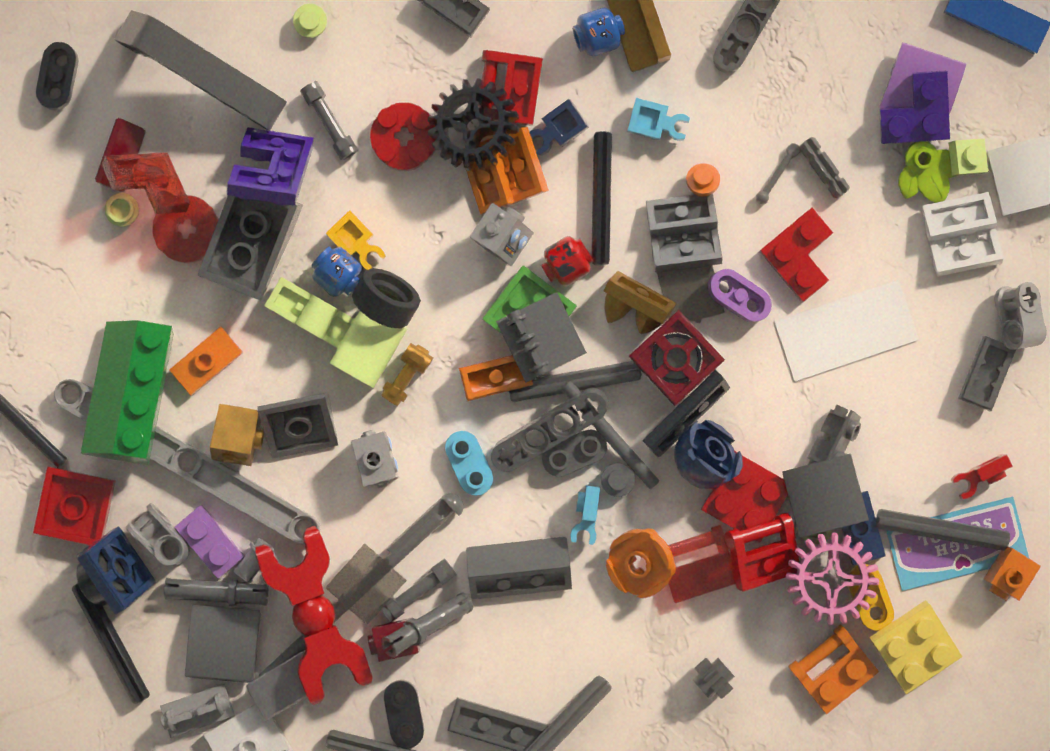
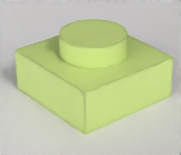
M985 139L948 142L952 176L988 172Z

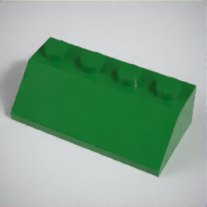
M140 320L106 321L81 454L149 465L174 336L172 326Z

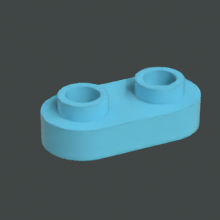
M457 431L450 435L446 441L445 451L462 489L470 495L477 496L486 493L493 484V473L477 438L467 431ZM465 441L468 444L469 449L466 454L457 453L456 444L458 442ZM473 472H479L482 475L483 481L481 484L473 485L470 482V475Z

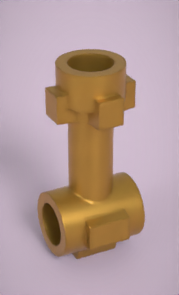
M410 343L400 358L406 364L393 384L385 383L381 396L398 407L400 402H404L408 397L404 390L415 373L418 371L424 374L434 357L429 355V351L419 344L415 346Z

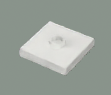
M256 704L204 734L212 751H293L274 717L265 721Z

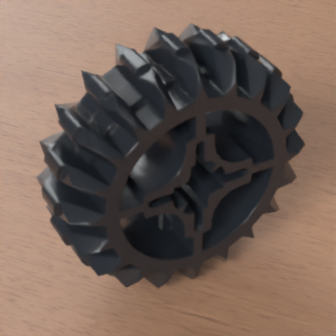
M477 78L473 87H471L469 81L463 79L462 89L460 90L454 84H450L452 94L447 96L441 92L439 97L443 104H432L431 107L438 115L428 117V122L435 126L428 130V135L431 138H435L432 143L433 148L441 150L440 157L444 161L451 158V164L456 168L463 162L464 168L470 171L474 162H476L477 167L480 170H484L485 160L487 159L492 165H497L498 162L495 155L500 153L503 157H507L508 152L504 145L514 146L516 143L509 134L519 133L518 125L513 123L519 119V114L516 111H511L515 103L512 99H506L507 93L504 89L496 91V85L493 82H489L484 87L483 81ZM482 101L488 102L497 108L499 122L493 121L491 117L484 116ZM468 103L467 108L462 113L454 114L459 107ZM477 119L480 123L479 126H475V129L470 131L467 127L469 122L472 123V120ZM448 128H454L457 132L463 133L465 149L451 143ZM494 135L488 143L479 147L484 137Z

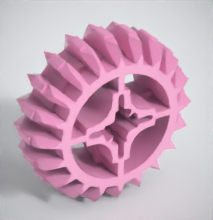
M836 532L831 533V543H826L824 535L818 534L820 545L816 547L810 539H807L805 543L810 551L805 554L802 549L797 548L795 553L802 560L800 563L795 560H789L788 562L791 567L797 568V573H786V579L796 580L797 585L787 587L788 593L798 591L800 593V596L792 601L793 604L797 606L805 601L807 605L802 609L801 613L807 616L814 609L816 612L813 620L817 623L820 622L822 614H827L826 620L828 625H833L834 615H839L840 622L846 624L847 618L845 613L848 611L851 612L855 619H858L860 615L855 607L860 604L863 609L868 610L870 605L862 599L865 595L871 598H875L877 595L873 590L867 589L868 584H879L878 578H869L868 573L878 570L877 565H865V562L870 560L873 555L871 552H866L862 556L858 554L863 547L861 542H857L852 549L848 547L851 542V536L846 535L842 544H839ZM828 551L827 564L823 570L805 572L808 563L816 555ZM839 551L850 555L855 560L860 575L847 574L841 571ZM834 561L836 574L850 580H841L840 584L836 583L837 587L833 588L831 596L828 582L814 578L823 577L825 573L828 574L827 571L832 570V562ZM804 582L819 584L824 587L826 606L816 603L809 597ZM853 585L859 586L857 593L849 602L836 606V600L841 588Z

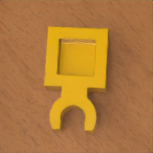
M350 210L326 232L327 236L338 247L344 248L350 255L353 256L357 252L360 255V263L366 270L372 268L367 262V256L370 253H377L382 259L386 257L380 247L367 243L374 235Z

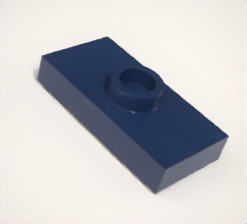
M863 491L861 493L869 520L842 527L844 537L846 535L851 536V542L848 547L852 549L857 542H861L863 547L858 554L862 556L866 552H871L873 556L868 560L871 561L886 557L879 529L876 527V518L868 491ZM849 555L851 564L856 565L855 560Z

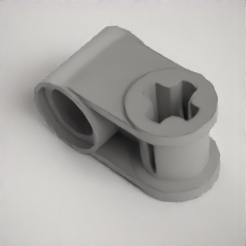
M1024 282L1016 288L1011 286L999 288L996 291L994 300L998 312L1003 344L1010 350L1042 344L1046 339L1047 329L1043 319L1041 296L1036 285L1032 282ZM1024 296L1031 297L1030 299L1023 300ZM1007 299H1012V302L1005 303L1004 301Z
M149 503L146 506L147 511L134 524L129 523L126 526L127 531L160 563L164 565L181 564L189 556V544L171 525L168 518L155 505ZM170 540L175 541L179 546V554L173 560L169 559L164 552L165 545Z

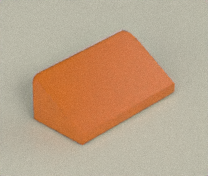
M512 355L459 368L467 401L533 385L532 380L527 383L525 382Z

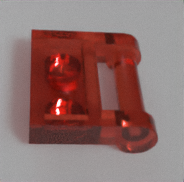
M721 525L710 527L711 531L668 545L673 557L713 544L716 545L718 551L716 554L676 566L675 574L668 583L674 603L735 584L731 555Z

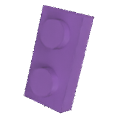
M202 505L197 507L174 527L217 579L222 577L245 557Z

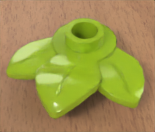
M927 141L912 143L906 150V166L898 178V186L905 199L911 198L920 191L924 197L934 203L945 201L950 188L948 178L956 177L952 176L949 150H937L933 144ZM922 152H925L927 160L925 163L920 164L918 157Z

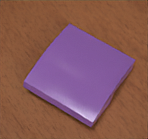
M902 42L879 109L913 107L912 73L946 70L948 73L950 115L966 63Z

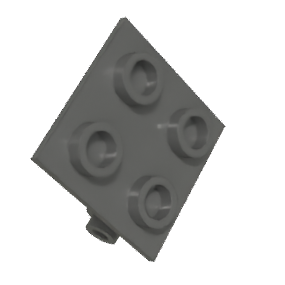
M557 292L496 321L526 383L587 353Z

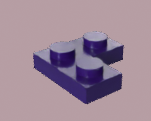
M947 71L912 73L913 107L879 109L882 144L949 140L950 120Z

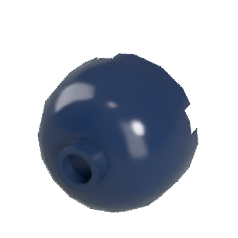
M705 420L702 423H698V421L693 423L681 434L675 445L674 460L678 471L687 482L700 489H716L739 475L743 467L742 454L740 451L734 452L735 450L731 444L735 440L727 430L711 420Z

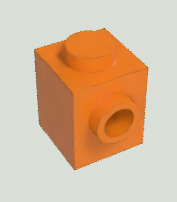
M1007 546L1005 551L1001 550L983 580L992 585L989 591L1001 599L1007 601L1009 597L1020 601L1041 566Z

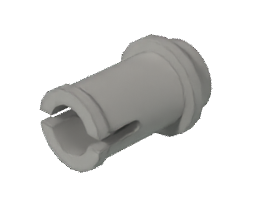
M260 538L256 542L249 544L251 549L233 570L236 575L249 583H252L253 578L260 570L255 556V547L263 544L274 551L270 544Z

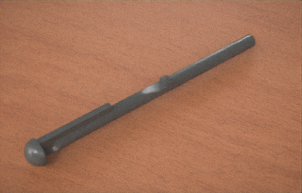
M453 493L443 495L389 545L386 550L391 553L371 570L350 594L345 596L343 593L339 597L338 602L333 606L335 610L334 622L451 514L455 512L460 516L464 509L462 499ZM302 634L259 674V677L305 650L302 638L304 635Z

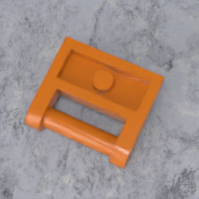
M841 624L833 630L834 634L801 661L797 662L795 660L788 666L825 714L832 711L879 673L878 669ZM844 644L848 651L812 680L807 672Z

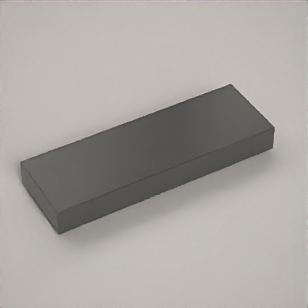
M457 697L447 731L509 750L525 751L549 724Z

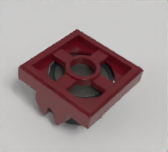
M679 310L628 356L673 406H676L725 361Z

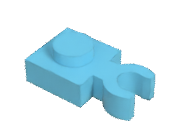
M636 98L627 132L660 140L662 131L668 132L672 139L684 141L686 135L676 132L674 125L677 122L689 123L690 117L685 114H676L673 117L666 116L669 106Z

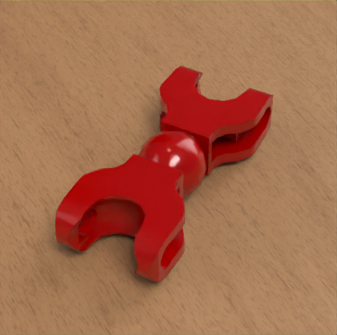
M315 526L306 528L303 533L306 555L303 561L296 567L286 568L280 565L272 549L263 544L255 547V556L264 582L271 588L286 594L290 605H294L292 621L297 631L304 635L302 638L305 644V652L299 661L297 673L308 701L314 706L320 704L324 699L325 694L322 688L321 677L325 669L333 664L347 666L354 680L361 686L372 684L373 677L363 648L353 641L341 637L337 626L333 625L335 610L330 600L323 596L325 593L322 586V579L328 570L330 557L319 530Z

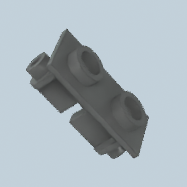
M837 404L834 410L830 409L820 431L830 435L831 438L828 442L817 437L807 457L810 459L808 464L846 455L845 451L849 442L854 441L860 432L861 423L859 421L861 416L853 410H850L848 416H846L849 410Z

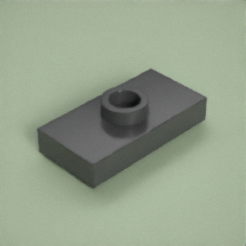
M418 0L470 38L490 12V8L479 0Z
M983 336L958 399L989 412L992 411L1016 350H1010L1002 342Z

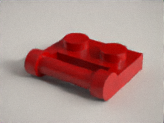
M483 50L481 61L484 62L482 76L484 87L489 82L495 84L498 64L508 65L504 90L507 93L506 99L513 100L515 106L511 111H516L519 114V119L513 123L533 126L543 58ZM482 101L484 116L491 117L493 121H499L498 110L492 109V104Z
M788 513L776 515L775 520L741 531L733 529L725 533V541L731 554L736 589L744 592L786 578V573H797V568H793L788 564L789 560H795L800 563L799 556L795 553L797 542L794 523ZM780 533V541L747 552L745 551L744 544Z

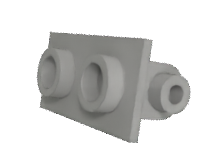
M225 684L160 705L163 714L161 722L164 730L168 729L170 738L235 716Z

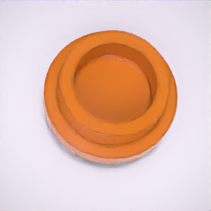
M705 163L697 164L688 171L686 183L689 190L695 195L701 197L709 196L718 189L720 174L712 165Z

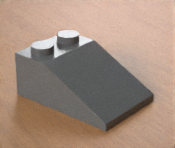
M228 195L198 276L261 301L290 240L303 204L296 202L295 206L277 205L273 202L254 199L245 200Z

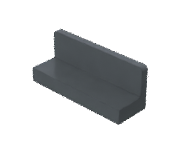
M566 537L466 548L471 600L572 589Z

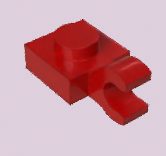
M1000 454L970 469L968 472L954 475L951 481L952 483L959 482L962 479L967 481V491L959 494L960 499H967L975 494L979 482L986 480L988 485L1006 477L1005 470L1013 467L1007 454Z

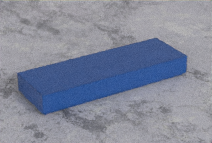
M949 0L944 10L945 14L1034 55L1038 53L1050 27L1049 21L1003 0Z

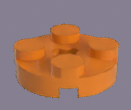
M653 529L629 530L617 537L610 545L609 558L606 560L607 572L613 584L624 593L630 592L633 595H638V598L651 597L665 588L671 577L675 574L676 565L672 552L667 543ZM635 555L640 556L646 561V571L642 567L636 568L634 566V562L637 560Z

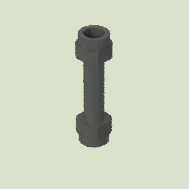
M318 81L303 87L300 90L308 106L314 107L333 139L334 144L332 146L340 160H345L357 153L358 149L350 135H345L324 100L326 95Z
M445 558L431 568V573L397 598L392 596L379 606L390 623L405 613L404 608L441 582L443 585L457 575Z

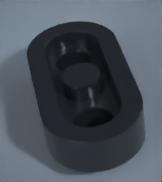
M55 42L50 44L44 50L36 86V97L40 104L50 110L65 108L72 97L79 59L76 51L67 43ZM65 55L67 63L64 66H57V58ZM54 88H59L61 91L57 99L50 98V92Z
M396 680L389 684L384 693V704L390 736L397 746L412 748L418 745L424 736V723L418 692L411 682ZM397 692H403L407 696V701L403 704H398L394 699V695ZM408 725L412 727L413 735L411 737H404L401 734L403 726Z

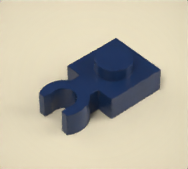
M567 99L541 118L547 127L543 130L534 129L530 131L532 140L537 136L543 138L544 144L536 153L537 155H544L552 148L553 141L556 140L563 147L587 130L589 125L572 100Z

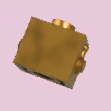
M219 404L210 443L211 460L252 466L255 449L261 450L264 439V430L260 429L261 420L258 410Z

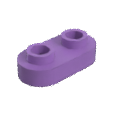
M722 269L710 277L708 292L711 298L744 321L758 322L769 315L772 307L770 296L736 271ZM721 281L728 284L729 290L727 293H723L719 289ZM749 300H753L756 303V310L754 312L747 308Z

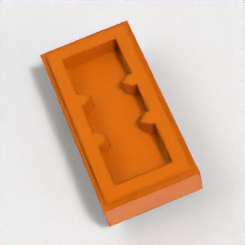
M219 327L170 368L169 371L189 395L193 396L244 352L224 328Z

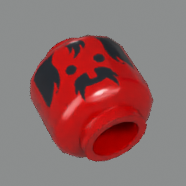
M566 236L544 250L546 262L541 267L550 282L557 279L562 286H569L590 273V263L593 262V259L580 238L575 240L571 236Z

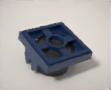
M119 526L76 555L80 563L77 566L76 577L82 593L89 601L96 605L105 606L108 604L114 615L126 609L156 583V580Z

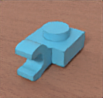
M586 485L585 492H578L576 512H582V520L571 530L570 538L572 542L576 543L579 531L586 530L590 534L589 544L593 545L595 543V522L600 487Z

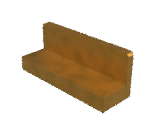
M607 0L613 15H619L622 19L625 34L620 36V41L632 72L670 60L671 52L653 0Z

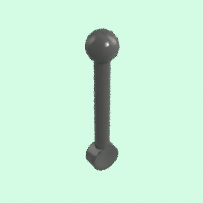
M792 143L787 147V155L764 190L757 193L756 201L759 204H766L768 202L769 193L792 158L799 155L800 147L797 144Z

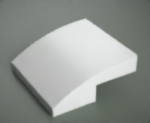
M1050 135L987 150L1003 216L1050 205Z
M989 192L922 206L925 230L936 277L1003 263L1004 257L996 232L997 221Z

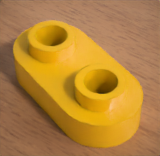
M858 565L853 567L848 574L860 575ZM877 570L868 573L869 578H878L879 584H868L867 588L876 592V597L871 598L865 595L862 599L870 605V608L865 610L860 604L855 608L859 612V619L864 626L871 630L880 631L892 623L894 609L883 578ZM858 585L848 586L852 598L859 589ZM878 606L881 609V615L877 619H872L870 617V610Z

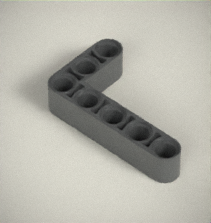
M131 10L114 38L115 41L141 56L153 59L266 130H271L287 103L286 100L150 15Z

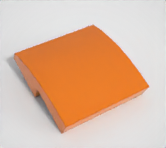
M528 127L519 128V133L509 134L516 143L514 146L504 145L508 152L507 157H503L500 153L495 155L498 162L497 165H492L487 159L485 160L484 170H480L476 162H474L470 171L466 170L480 214H485L491 203L503 208L549 191ZM487 139L480 142L479 147L485 145L491 139Z

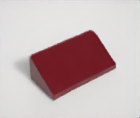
M119 117L115 120L95 177L97 183L120 192L126 190L146 133L142 127Z

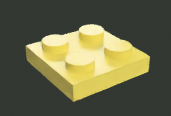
M926 600L869 637L906 695L963 657L935 611Z

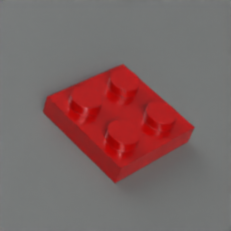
M743 455V467L739 475L730 482L712 489L700 509L739 531L774 520L788 495L783 478ZM763 538L758 539V540H755V541L758 542V543H761V541L763 540Z
M47 467L33 533L91 545L105 534L116 480Z

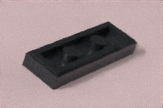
M715 369L642 440L657 457H661L689 426L698 421L730 389L725 378Z

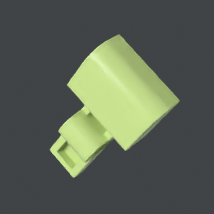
M283 277L279 279L264 305L337 347L338 349L330 364L372 388L377 384L407 331L404 327L390 328L380 325L369 319L361 311L358 312L354 319Z

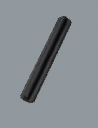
M607 131L594 133L591 250L592 264L607 265L610 262L612 134Z
M74 585L72 592L132 703L138 704L147 699L150 693L104 607L89 601L82 593L79 585Z

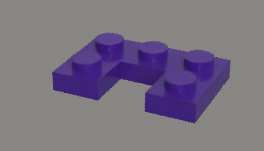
M247 127L241 143L240 157L251 158L255 161H270L268 170L234 165L227 183V195L245 200L254 199L273 202L277 205L295 206L313 150L314 138Z

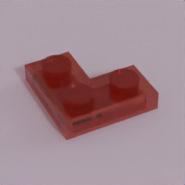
M168 153L105 156L102 167L112 190L144 189L155 214L187 212L190 201Z

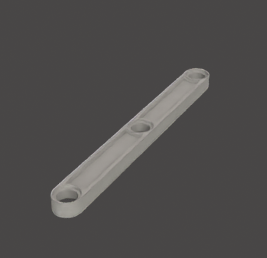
M65 379L59 382L54 391L56 403L87 422L93 389L74 379ZM72 384L79 389L80 396L75 403L68 404L62 398V390L65 386ZM156 426L150 459L298 544H305L304 540L298 537L295 532V526L298 521L302 519L309 520L320 532V524L311 514L221 462L211 460V457ZM184 452L193 453L197 459L196 467L189 472L183 471L178 464V459Z

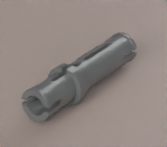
M166 578L165 585L167 586H164L165 600L225 602L229 606L235 607L237 603L267 606L268 599L266 597L269 596V586L267 584L239 583L238 579H231L230 582Z
M461 592L456 597L420 618L409 619L403 624L401 629L382 638L383 649L385 650L393 645V648L386 653L390 657H395L398 653L412 645L418 646L424 643L427 636L466 613L472 612L473 604L471 599L462 604V601L469 596Z

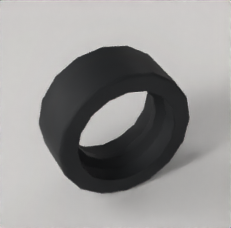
M371 268L366 270L352 293L354 304L364 315L380 325L390 328L408 326L421 302L419 294L412 285L396 274L383 269Z

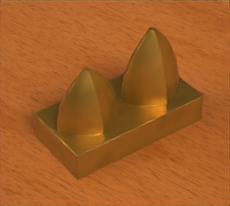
M617 271L609 279L604 289V292L607 293L604 305L607 323L623 318L634 308L636 309L635 321L640 334L654 331L663 324L671 315L676 305V302L620 271Z

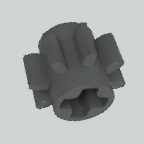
M705 658L694 668L699 675L693 681L709 699L715 694L723 699L734 689L729 682L735 676L719 658L712 663Z

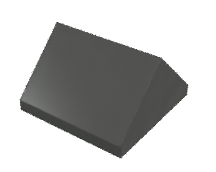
M327 393L257 406L272 459L338 446L330 398Z

